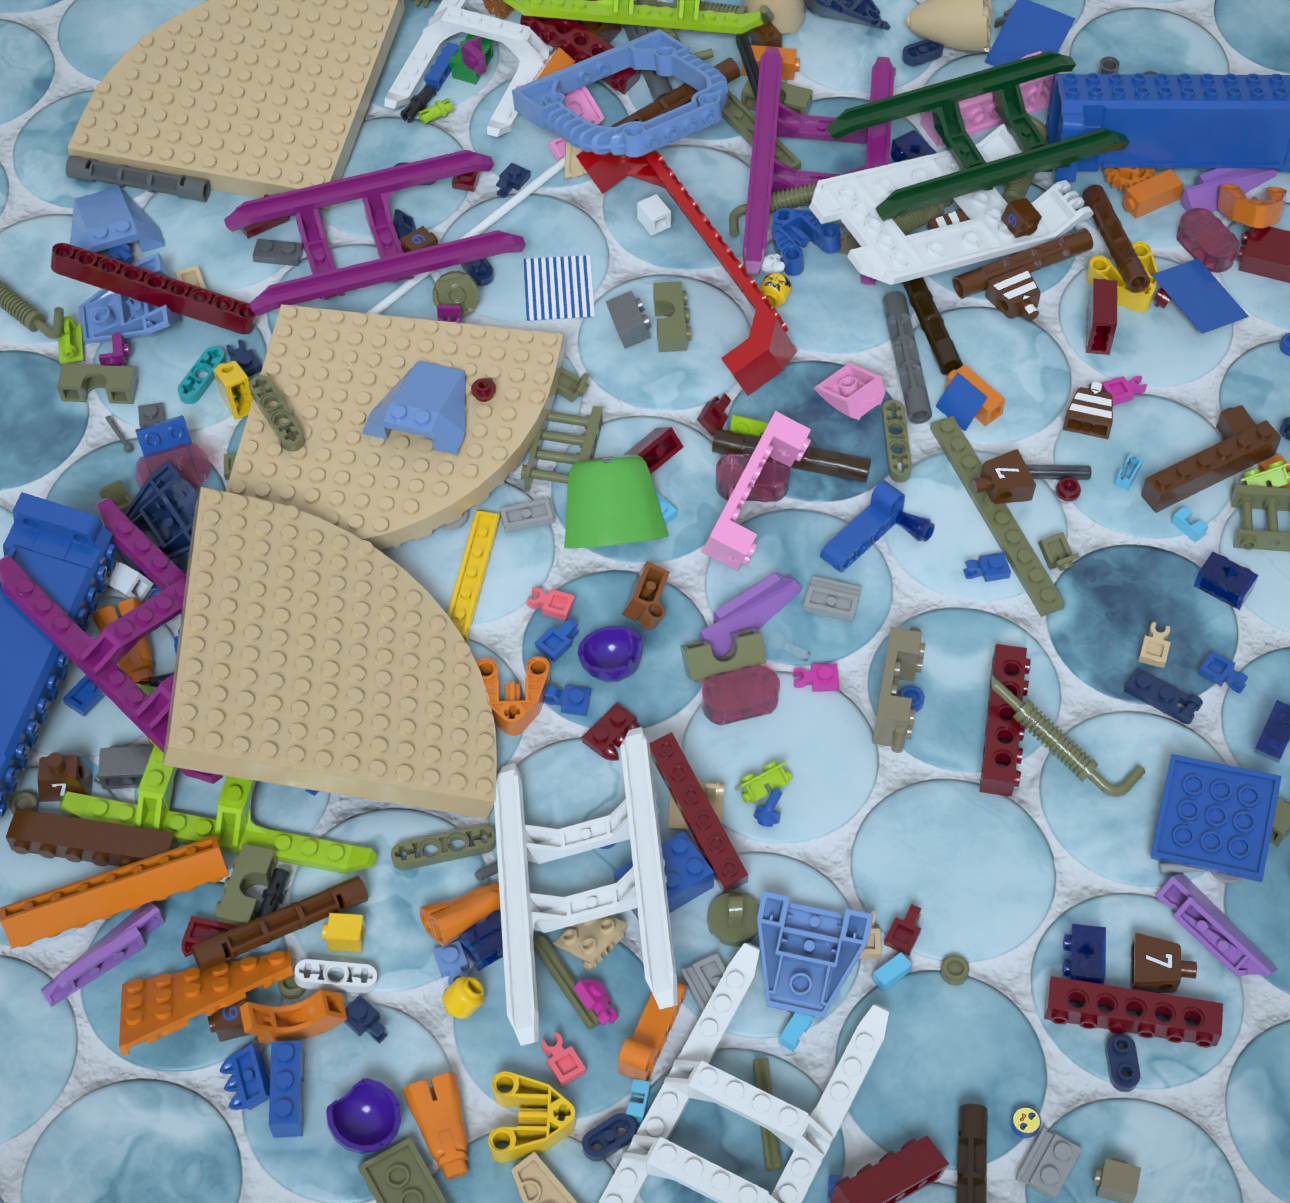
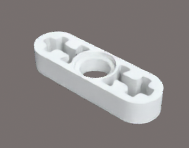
M304 959L295 966L294 980L299 987L305 989L369 993L376 986L377 972L374 967L368 964ZM305 970H310V978H304ZM320 970H323L322 980H319ZM332 971H339L343 974L344 978L339 982H333L327 975ZM349 973H352L351 982H348ZM361 975H367V983L361 982Z

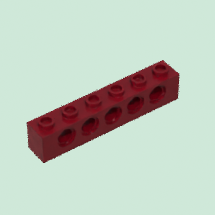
M521 14V25L529 26L544 43L549 44L555 49L560 47L576 63L614 48L613 45L575 20L525 16ZM629 67L601 80L625 95L639 81L641 70H634Z
M995 644L991 678L993 675L1022 702L1023 696H1027L1029 681L1024 680L1025 674H1029L1031 659L1026 658L1027 648ZM991 679L979 792L1012 797L1014 787H1019L1021 771H1016V766L1021 764L1023 748H1018L1019 741H1023L1025 725L1021 726L1020 721L1017 722L1013 718L1016 711L992 689ZM998 763H1002V764H1004V765H1006V766H1005V767L999 766Z
M671 732L649 743L651 758L704 859L714 871V877L722 893H728L747 883L748 873L673 733Z
M1050 976L1046 988L1044 1019L1051 1020L1053 1023L1060 1025L1071 1023L1080 1025L1085 1029L1102 1028L1116 1034L1134 1033L1142 1038L1159 1037L1173 1043L1184 1041L1195 1043L1199 1047L1208 1048L1211 1046L1216 1047L1222 1036L1223 1003ZM1069 1002H1077L1081 1005V1008H1075ZM1104 1006L1108 1008L1110 1012H1102L1098 1007ZM1127 1011H1134L1139 1017H1132ZM1156 1015L1164 1016L1167 1022L1158 1020ZM1185 1020L1193 1021L1196 1026L1188 1025Z

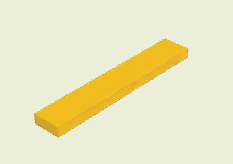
M476 510L447 615L466 642H468L501 520L499 513Z

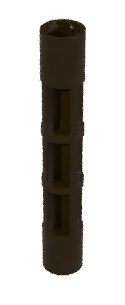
M920 277L901 282L908 294L909 302L919 319L920 327L931 346V352L941 374L948 375L952 370L962 367L963 362L953 340L947 332L944 320L938 312L924 278Z
M717 428L714 434L712 452L750 460L761 437ZM808 446L799 462L795 460L789 468L866 483L871 459ZM770 456L765 462L769 464L789 467L773 459Z
M964 1104L958 1109V1135L960 1137L958 1138L956 1203L987 1202L988 1109L983 1105Z

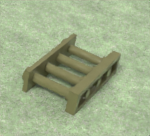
M593 406L591 415L586 417L550 411V414L547 415L546 420L544 419L538 434L534 438L527 465L522 466L521 479L525 481V490L531 489L533 479L568 484L569 474L536 469L539 459L574 464L577 461L594 458L603 425V407ZM549 421L584 426L587 431L586 434L579 436L547 431ZM544 440L579 445L582 448L581 453H576V455L541 449Z
M1235 485L1231 497V507L1242 509L1243 529H1238L1233 548L1290 552V533L1279 532L1277 511H1290V488ZM1252 509L1267 510L1268 531L1253 530Z

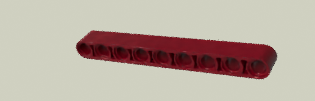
M57 243L52 247L50 267L53 272L157 307L166 305L172 312L239 334H250L254 330L256 314L252 312L250 303L67 243Z

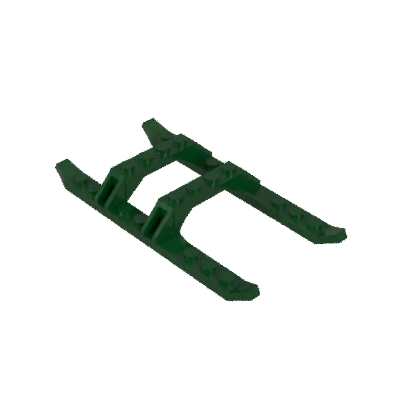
M1047 51L845 109L826 127L830 135L836 140L858 130L921 112H932L934 128L961 171L894 190L875 208L883 221L912 210L979 190L989 191L994 186H1006L1009 181L1039 172H1053L1056 168H1066L1071 163L1113 150L1126 149L1130 143L1125 134L1105 128L1052 144L1046 143L1026 112L1019 84L1059 72H1072L1076 66L1072 57L1053 51ZM992 92L995 110L1022 152L986 162L965 130L958 102Z

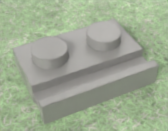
M812 576L804 601L803 611L853 622L862 587Z
M717 953L692 964L687 969H681V976L685 984L688 985V989L701 1013L726 970Z
M1043 1128L1016 1180L1024 1182L1029 1188L1055 1202L1082 1148L1057 1134H1051L1047 1131L1048 1129Z

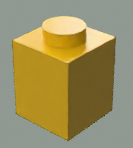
M329 913L328 923H324L322 929V939L326 940L329 951L362 953L366 930L363 915Z

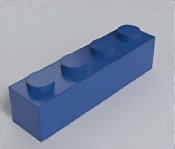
M448 42L442 48L441 54L437 56L436 62L431 66L429 73L425 75L424 81L426 84H429L430 87L433 86L436 91L441 89L451 73L449 62L452 55H455L458 51L459 45Z

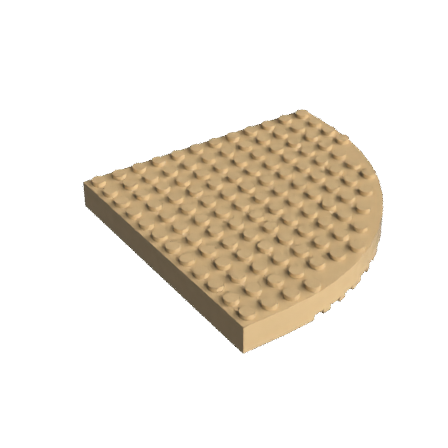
M209 0L171 18L149 34L142 36L140 41L129 49L108 71L103 80L97 85L81 115L67 147L68 152L73 156L96 159L99 162L109 164H124L131 168L148 171L157 170L159 173L170 175H185L207 179L210 181L211 190L255 198H263L264 195L271 196L339 180L343 176L405 10L404 0ZM327 206V207H323V208H318V209H323V210H328V211H329L330 208H331V206Z
M281 304L260 375L266 376L271 380L302 430L305 442L298 451L285 450L253 399L225 492L250 496L286 506L292 505L300 511L317 516L347 530L362 540L369 541L378 550L393 546L396 549L401 547V543L412 539L417 541L432 534V530L444 524L448 526L463 516L462 513L472 506L476 508L489 497V493L497 486H502L504 479L524 461L525 454L532 448L534 438L538 434L544 419L546 420L547 415L550 414L565 354L564 334ZM418 360L465 371V438L458 455L433 450L432 438L391 429L387 439L365 435L362 432L371 411ZM481 378L490 379L496 385L495 395L487 402L478 401L471 392L472 384ZM262 386L257 387L260 388L263 395L266 393L265 388H262ZM270 401L266 403L265 407L274 408L278 403ZM280 418L275 424L285 425L288 419ZM291 432L287 433L289 439L292 441L296 440L292 437Z
M201 487L194 511L162 765L487 819L494 807V802H496L497 774L496 729L492 708L487 703V699L490 702L488 693H485L487 689L484 686L483 677L469 645L450 617L430 593L405 569L373 547L372 543L362 540L349 531L326 520L300 511L292 505L286 506L250 496Z

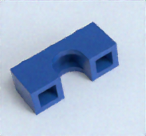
M301 1040L271 1042L269 1127L273 1138L303 1136L301 1081H304L305 1053Z

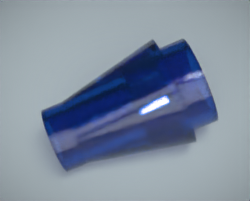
M904 511L900 512L896 519V524L901 526L917 541H928L935 529V525L931 523L929 518L909 514Z

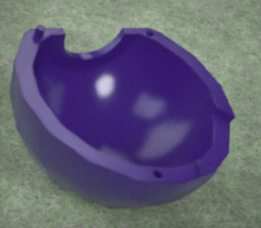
M607 626L596 629L586 635L579 644L577 654L582 667L592 677L603 682H619L633 675L638 669L642 657L643 639L634 629L624 626Z
M363 1078L344 1097L335 1100L327 1106L328 1129L334 1140L348 1151L360 1154L379 1151L388 1145L398 1134L401 1123L400 1103L394 1092L383 1083Z

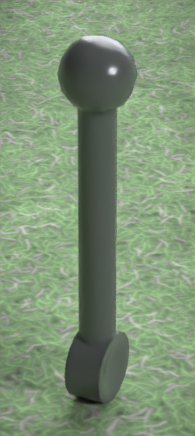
M109 415L105 417L124 445V451L127 453L132 452L133 445L126 441Z

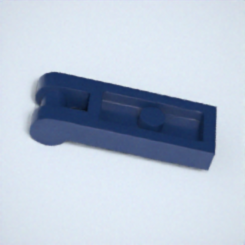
M1140 668L1136 669L1124 689V692L1184 724H1190L1195 717L1194 712L1199 711L1203 705L1200 697L1193 694L1189 695ZM1178 704L1185 706V708L1178 707Z

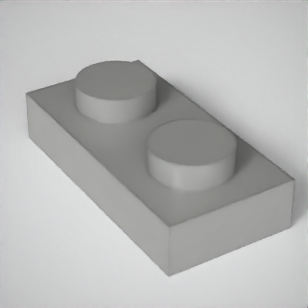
M548 498L500 508V516L505 533L554 524V517Z

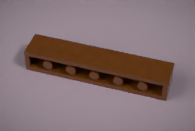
M1265 420L1147 477L1141 496L1152 510L1157 513L1274 456L1281 436Z
M15 809L6 834L11 850L18 854L34 853L49 859L60 857L75 863L86 861L102 867L107 865L122 867L176 849L179 846L174 832Z

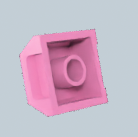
M850 362L814 387V390L835 409L857 420H860L864 414L877 405H881L886 393L881 376Z

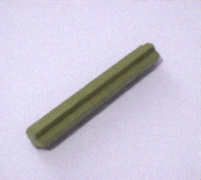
M539 935L534 938L535 952L588 1029L597 1027L600 1022L597 1019L596 1012L588 1010L573 987L577 984L546 937Z
M757 1058L753 1061L755 1087L773 1095L769 1060L767 1058ZM760 1126L765 1169L767 1171H778L782 1165L778 1137L768 1129Z

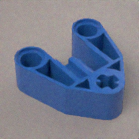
M780 208L774 212L772 224L773 249L775 253L781 256L780 260L785 264L784 272L787 275L797 276L803 272L804 261L801 246L805 248L809 241L814 245L816 244L825 253H835L840 250V227L836 223L828 222L821 224L813 212L809 210Z

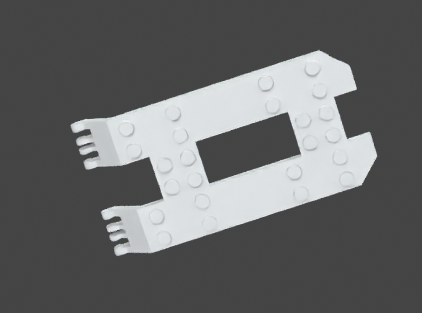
M1004 123L980 143L975 144L986 162L1022 152ZM949 150L819 180L809 206L821 224L841 220L861 245L860 248L850 250L847 258L860 274L890 285L1027 250L1065 235L1078 223L1089 219L1094 214L1089 206L1081 208L1084 205V200L1079 197L1076 191L1068 192L1071 189V185L1067 180H1063L1054 184L1031 203L1042 218L1037 226V230L1030 236L1026 235L1016 238L1003 223L1001 217L1008 203L995 188L989 191L979 190L953 198L970 219L967 221L905 236L892 218L883 221L875 208L894 190L961 171Z

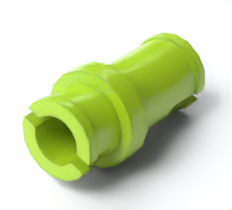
M447 98L442 102L438 100L435 102V105L419 111L418 116L422 124L425 125L439 117H446L448 113L454 111V108Z

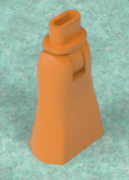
M130 598L118 603L121 614L119 617L114 605L101 608L96 611L93 620L100 633H102L104 627L135 609L142 602L135 598ZM148 635L140 639L118 662L119 666L135 683L142 685L149 683L150 678L154 677L152 674V650Z
M499 883L480 886L452 900L421 906L420 918L427 934L445 947L477 922L500 911Z
M447 1072L431 1078L432 1087L430 1088L426 1079L407 1085L402 1093L430 1154L438 1163V1168L443 1169L445 1179L451 1180L468 1173L466 1165L468 1156L467 1136L464 1127L458 1078L455 1073Z

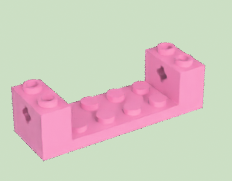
M1038 51V52H1035V53H1033V54H1028V55H1026V56H1024V57H1021V59L1026 58V57H1030V56H1033V55H1037V54H1040V53H1042V52H1041V51ZM1053 74L1019 84L1028 114L1048 108ZM992 92L958 102L965 130L969 136L1003 124L995 110ZM922 112L920 125L937 147L945 145L934 128L932 112Z
M777 411L774 412L702 553L736 571L741 564L746 566L757 546L753 542L757 534L735 523V520L768 457L770 456L789 467L792 466L795 460L799 462L811 442V439L807 438L811 429Z

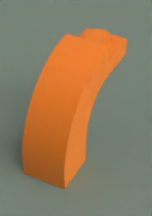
M322 989L306 1000L289 1006L272 1007L246 1002L240 1006L244 1032L257 1035L259 1043L271 1044V1042L295 1041L315 1037L347 1020L342 994Z

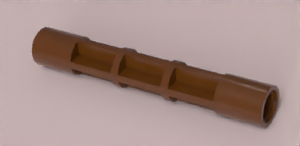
M731 57L713 66V68H717L726 77L728 84L741 76L738 65ZM684 83L611 127H617L633 121H648L691 102L692 96L699 91Z
M1100 185L1089 186L1084 190L1082 198L1086 207L1089 206L1094 212L1092 217L1128 290L1133 293L1144 291L1150 284V278L1124 231L1107 194Z
M1082 228L953 278L954 290L959 298L964 299L985 291L989 280L1025 265L1029 272L1032 273L1079 255L1093 248L1092 236L1086 228Z
M357 875L232 930L191 946L194 959L200 971L203 972L294 931L306 928L308 925L329 917V913H341L368 901L365 885Z

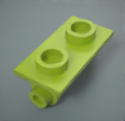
M64 316L63 331L58 337L60 364L84 361L82 325L75 324V321L70 316Z
M733 414L730 431L762 437L769 423Z
M1283 460L1269 464V470L1259 473L1257 468L1245 472V478L1240 480L1241 482L1246 481L1247 485L1267 487L1266 481L1269 480L1272 487L1290 484V471L1285 469L1290 464H1284Z
M774 761L762 768L764 773L757 777L754 772L740 779L741 785L735 788V791L742 788L744 792L741 794L743 801L746 804L749 802L752 804L768 795L765 784H768L771 791L773 788L779 789L788 785L789 781L792 780V775L788 770L784 771L782 767L787 764V761L781 764Z

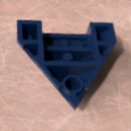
M804 0L807 8L820 16L885 30L891 28L887 21L881 19L879 15L881 12L872 0Z

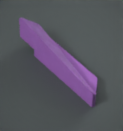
M1216 168L1200 174L1195 186L1184 188L1180 205L1194 221H1198L1217 210L1221 185H1236L1244 193H1247L1277 176V171L1275 168Z
M779 573L771 574L714 611L713 625L700 631V641L706 640L711 644L713 656L722 657L726 655L732 646L731 633L753 628L759 630L802 591L801 585L790 574L785 577Z
M1183 873L1172 876L1157 893L1156 897L1160 901L1177 911L1172 917L1235 976L1271 975L1278 970Z
M151 902L143 904L41 989V992L51 1007L145 948L146 945L142 937L164 924L160 910Z

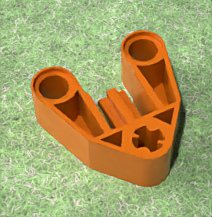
M1224 184L1220 186L1217 209L1236 222L1254 228H1266L1279 223L1284 212L1287 190L1279 187L1266 188L1265 199H1258L1257 197L1250 199L1246 197L1244 191L1239 186Z
M537 656L527 662L525 700H521V685L515 684V681H510V684H505V701H500L497 664L489 658L478 660L476 663L481 675L490 674L489 676L482 677L485 683L484 686L487 689L485 693H488L490 702L487 699V703L492 708L494 723L507 735L516 736L521 734L540 714L545 699V688L551 682L549 661L544 657Z

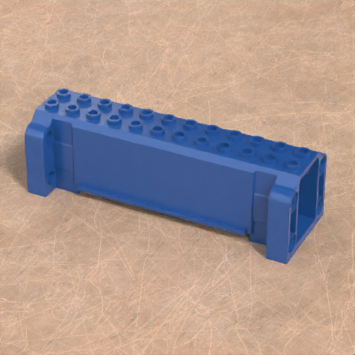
M1164 73L1053 74L1045 126L1048 133V144L1102 128L1125 134L1130 142L1126 149L1113 150L1071 163L1066 168H1056L1053 171L1054 181L1067 180L1068 182H1075L1077 171H1098L1099 165H1102V168H1278L1279 172H1290V75H1235L1231 73L1226 75H1212L1209 73L1203 75H1190L1187 73L1180 75H1167Z
M21 492L12 511L14 523L3 544L4 557L10 555L21 569L86 633L89 624L87 621L90 614L94 615L98 606L97 597L99 593L103 594L108 582L106 577L116 567L117 558L114 557L116 545L113 544V533L105 528L102 521L93 514ZM1 582L0 818H3L8 805L6 802L8 795L14 794L18 784L17 775L19 771L25 770L28 762L27 753L30 747L34 748L37 743L40 724L44 725L49 715L48 706L50 702L54 703L59 693V687L57 686L60 680H65L68 674L69 665L67 664L70 658L3 592Z

